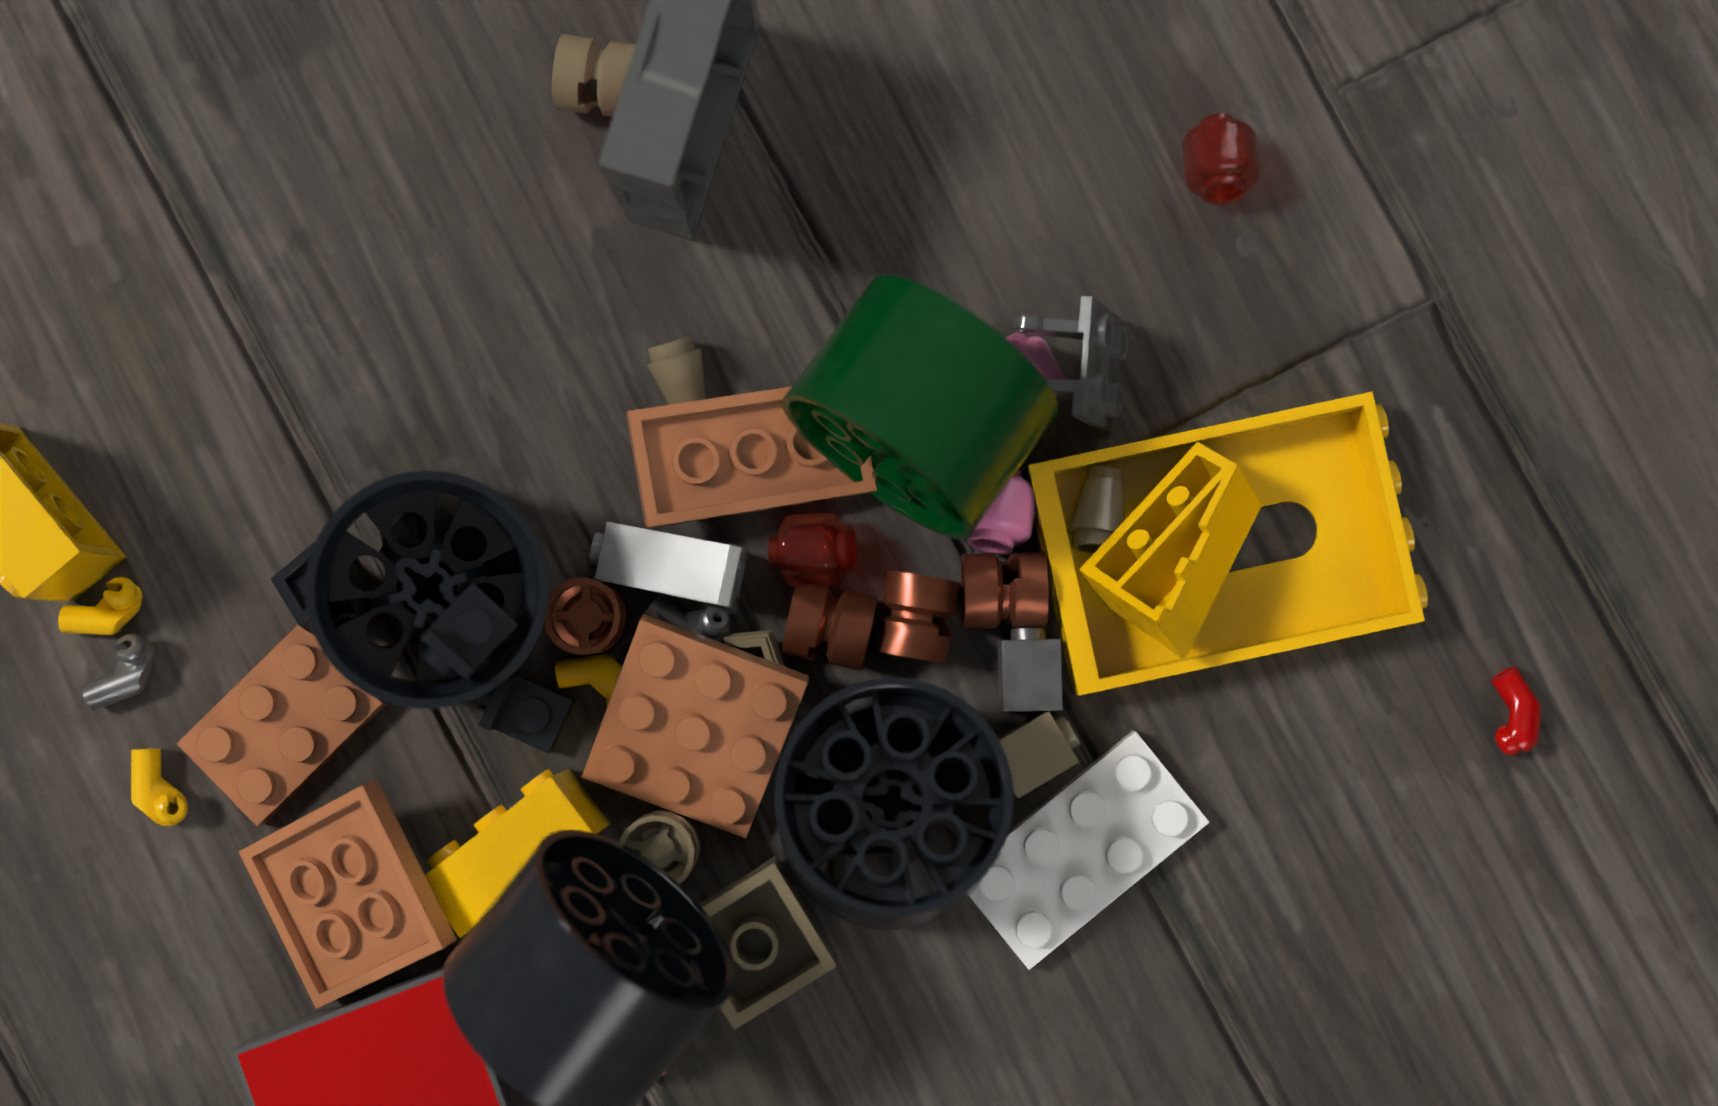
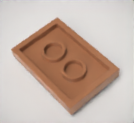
M297 625L177 745L258 827L264 825L388 702L365 693L345 679L324 655L315 636Z

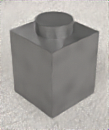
M1046 628L1011 629V640L997 641L999 710L1003 712L1063 710L1061 639H1046Z

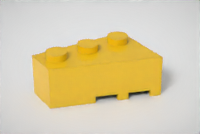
M1196 442L1079 570L1108 608L1185 660L1262 507V503L1238 464Z
M548 768L520 789L525 797L509 810H506L503 804H501L477 821L473 826L479 833L467 843L460 846L456 840H453L426 860L432 870L425 877L448 923L459 938L470 931L547 835L560 830H581L598 834L610 825V822L570 769L553 775Z

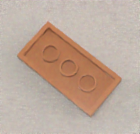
M791 387L630 410L626 413L646 529L877 491L875 479L872 477L873 465L871 455L864 465L861 466L863 481L853 482L826 460V457L808 443L786 416L782 407V399Z

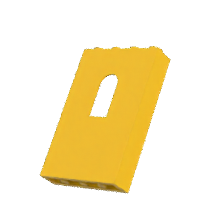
M1373 391L1028 465L1023 470L1025 480L1031 483L1037 508L1034 522L1041 552H1045L1048 586L1072 694L1078 696L1425 621L1422 608H1426L1428 605L1427 590L1420 574H1414L1409 553L1415 547L1414 533L1409 520L1406 517L1401 518L1396 496L1402 490L1401 476L1396 463L1393 460L1388 461L1383 439L1388 437V420L1383 406L1375 404ZM1196 442H1199L1238 464L1262 503V507L1282 502H1293L1306 508L1315 520L1316 538L1312 547L1300 557L1228 572L1185 660H1183L1105 605L1079 570L1094 553L1074 549L1071 546L1073 535L1068 533V528L1085 478H1087L1088 467L1095 465L1109 466L1120 469L1123 472L1121 482L1123 483L1124 519H1126Z

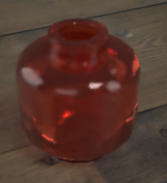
M1212 114L1202 119L1200 124L1190 129L1182 140L1185 185L1194 195L1201 197L1204 202L1212 205H1225L1237 202L1244 198L1247 191L1258 181L1260 167L1256 133L1246 122L1234 119L1228 114Z
M831 511L791 514L782 520L778 535H771L769 539L768 557L772 569L780 570L784 581L792 588L796 587L797 580L829 587L838 586L845 580L847 572L854 571L857 565L858 547L854 528L851 525H845L843 519Z

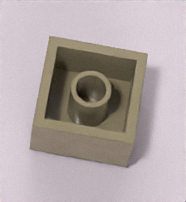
M777 855L698 903L721 933L734 964V989L730 997L720 1007L733 1030L837 967L836 951Z

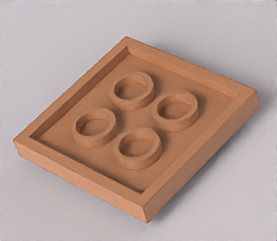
M643 613L581 778L746 838L807 687L809 676Z
M377 779L357 787L238 851L316 1009L429 956L457 940Z

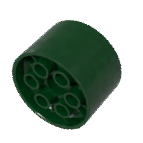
M881 275L873 278L782 399L783 410L797 431L813 448L826 457L827 461L853 482L863 481L861 466L864 465L871 455L873 465L872 477L875 479L877 491L868 492L869 494L917 524L941 535L961 540L970 538L1054 421L1059 411L1056 397L1041 373L998 331L945 295L915 281L893 275Z

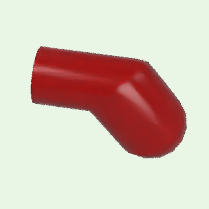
M1511 666L1494 675L1490 681L1509 709L1508 725H1502L1497 729L1495 741L1504 754L1514 756L1522 750L1528 753L1539 742L1542 709L1540 702L1518 668Z

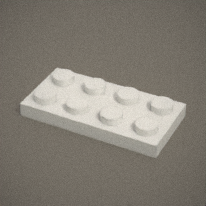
M1132 730L1009 831L998 858L970 895V898L1028 970H1030L1210 822L1138 733Z

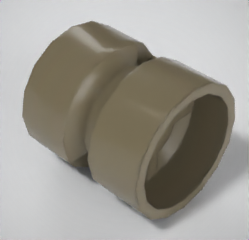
M562 34L558 40L553 62L552 102L554 109L589 114L594 106H599L603 116L613 117L636 44L611 40L606 48H600L595 38Z
M658 808L643 814L625 829L619 841L620 844L627 846L653 862L679 884L694 869L701 852V838L697 826L689 817L665 808Z

